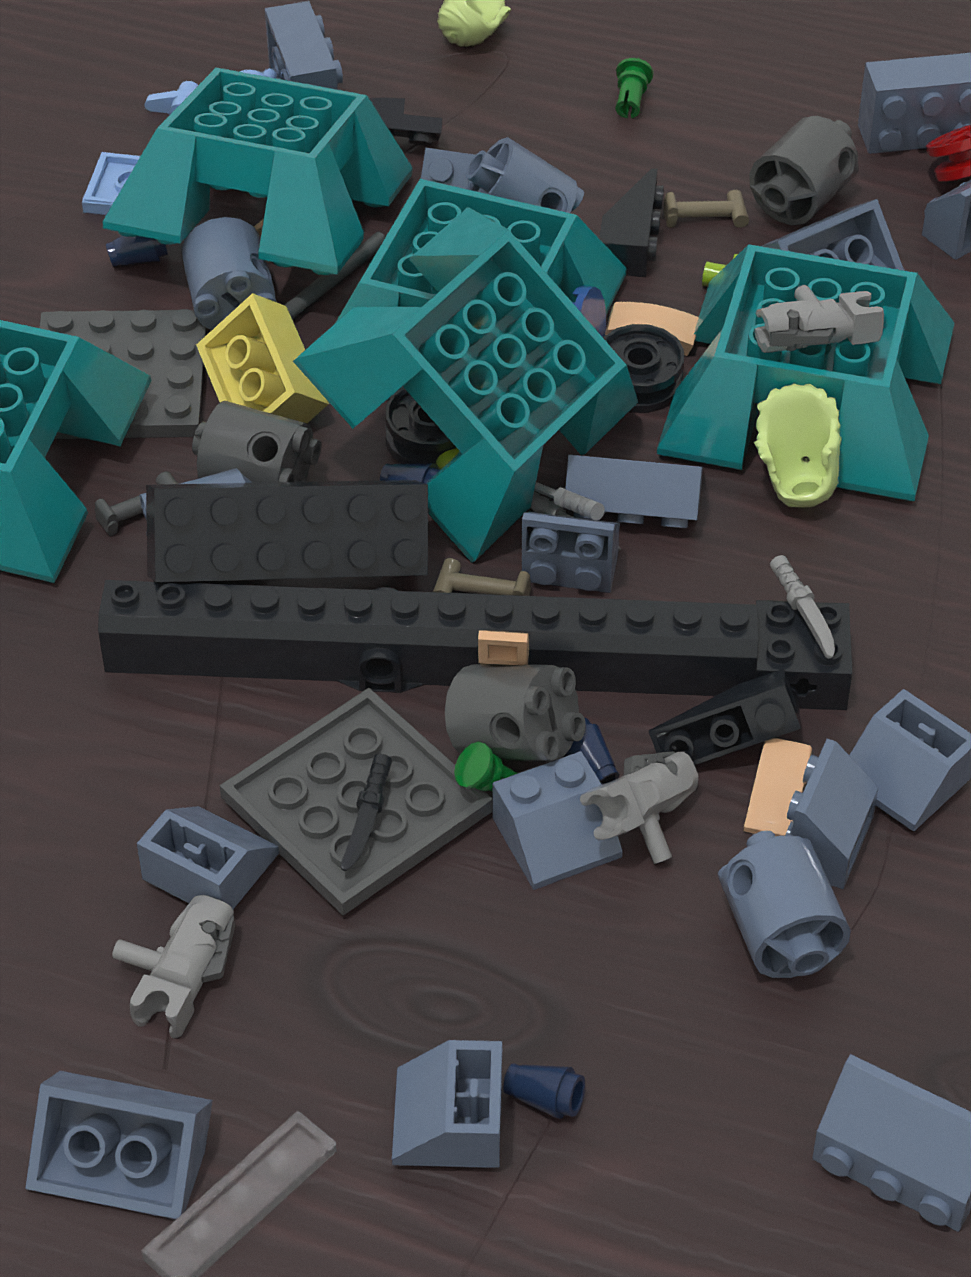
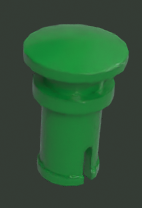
M624 59L619 62L616 68L620 91L615 110L621 117L628 118L630 106H632L631 118L638 116L642 94L645 93L648 84L653 79L654 71L651 65L642 59Z
M482 742L472 743L462 751L457 759L454 771L455 780L460 786L467 789L476 788L480 791L490 790L491 792H493V782L518 774L503 765L502 760L492 753V749Z

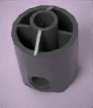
M820 116L804 117L754 162L749 173L750 188L756 202L765 213L775 220L789 225L804 224L813 218L858 173V152L851 139L852 131L850 127L841 120L832 121Z
M225 400L215 407L207 422L203 421L199 424L192 443L193 453L197 455L198 478L237 468L252 483L307 482L305 480L310 465L314 466L318 462L322 448L321 440L313 438V430L310 424Z
M473 664L462 668L453 678L446 697V730L452 746L461 754L470 744L482 742L487 744L492 749V753L502 761L552 762L563 758L571 748L573 741H580L583 738L586 728L585 718L579 713L574 672L570 668H560L554 665Z

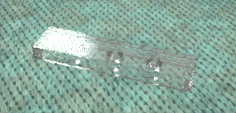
M297 1111L142 1249L143 1260L162 1277H200L337 1152L336 1142L302 1113Z

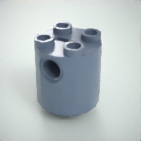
M508 137L499 140L487 152L483 150L478 152L466 171V178L469 180L466 187L467 190L567 213L575 210L584 196V190L577 186V182Z
M222 217L208 220L196 226L188 234L181 249L195 316L203 326L210 330H213L252 293L276 302L268 263L265 260L258 259L261 236L254 226L241 219Z
M772 831L758 832L747 840L746 848L719 870V881L752 960L760 973L772 978H791L813 974L821 970L842 952L849 942L851 929L812 842L807 838L799 836L781 835L776 837Z

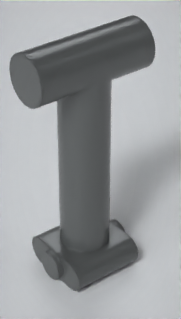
M167 471L162 472L156 478V484H179L172 474ZM139 496L109 506L102 498L95 502L96 519L109 536H114L118 532V522L143 513Z

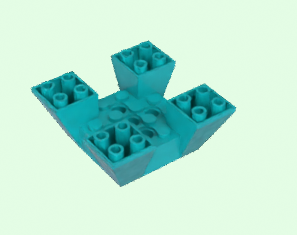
M215 68L156 129L105 216L103 229L118 231L120 235L126 237L143 236L156 239L162 244H180L210 210V186L217 190L236 189L249 192L254 197H267L258 259L273 262L274 265L279 267L296 266L311 269L319 275H338L364 240V231L351 199L362 201L370 207L389 206L412 176L413 167L367 95Z
M420 179L336 323L355 306L422 307L438 292L409 258L467 207L509 229L571 302L576 301L577 297L572 294L576 288L580 286L597 287L603 295L607 315L626 276L627 268L576 214Z
M467 207L409 258L438 293L422 307L355 306L293 362L352 429L402 386L460 451L426 483L428 484V514L473 563L531 507L544 443L559 430L583 456L638 403V399L625 362L509 229Z
M747 245L710 280L694 331L696 335L695 341L710 343V345L675 390L657 447V454L742 470L759 411L757 405L761 401L767 400L769 393L775 388L781 389L792 384H812L816 388L824 389L827 393V398H835L836 408L839 410L841 445L839 483L836 487L915 501L929 434L905 378L941 384L954 329V321L918 273ZM802 285H807L818 300L834 299L837 303L839 302V295L842 293L868 291L871 293L869 307L878 306L884 310V326L881 339L878 342L852 345L848 338L840 342L810 345L806 348H796L794 351L785 350L764 353L758 346L754 329L765 326L762 317H757L756 311L776 303L797 301L794 293Z
M0 320V570L55 583L88 512L84 504L45 459V456L57 432L121 446L151 383V376L80 337Z

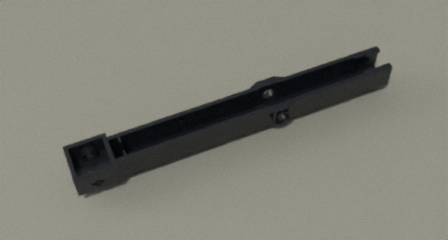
M105 580L98 615V634L104 670L108 673L337 681L358 691L370 688L373 692L402 693L424 685L450 686L453 678L462 668L473 664H480L478 663L479 630L528 633V665H554L560 668H570L576 678V691L716 696L743 682L784 669L799 709L847 710L852 680L849 603L815 602L834 640L835 652L832 658L825 657L798 609L793 610L788 601L756 600V605L411 592L398 591L387 587L374 590ZM385 659L390 661L391 664L378 666L372 664L369 660Z

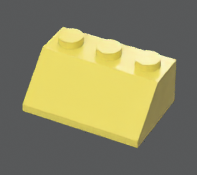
M252 293L196 344L220 403L225 400L304 423H308L329 405L327 399L293 362L305 351V348L287 307Z

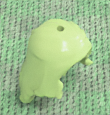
M444 0L438 12L439 18L437 22L443 36L450 43H455L460 47L475 46L476 44H481L492 35L512 10L505 6L504 0Z
M792 384L781 389L775 388L771 390L767 400L761 401L757 405L759 417L756 421V428L759 434H757V441L754 444L760 458L767 465L771 483L778 499L788 507H814L828 500L839 483L841 445L839 432L841 425L839 423V410L836 408V400L833 397L827 398V393L824 389L816 388L812 384Z

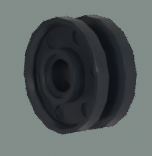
M630 324L619 327L603 337L627 365L638 399V403L629 413H650L664 409L672 403L675 390L683 381L684 348L677 337L666 329L650 324Z
M404 387L397 390L390 397L386 404V446L394 459L401 464H436L441 454L457 448Z

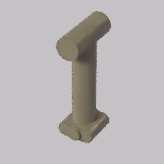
M739 190L730 191L727 194V201L676 202L674 193L668 192L665 194L663 212L669 228L676 226L678 218L732 217L734 225L739 228L745 227L749 223L744 199Z
M447 558L443 563L433 592L437 593L460 591L474 594L529 596L531 579L530 574L525 571L519 573L517 581L459 573L461 569L460 562L453 558Z

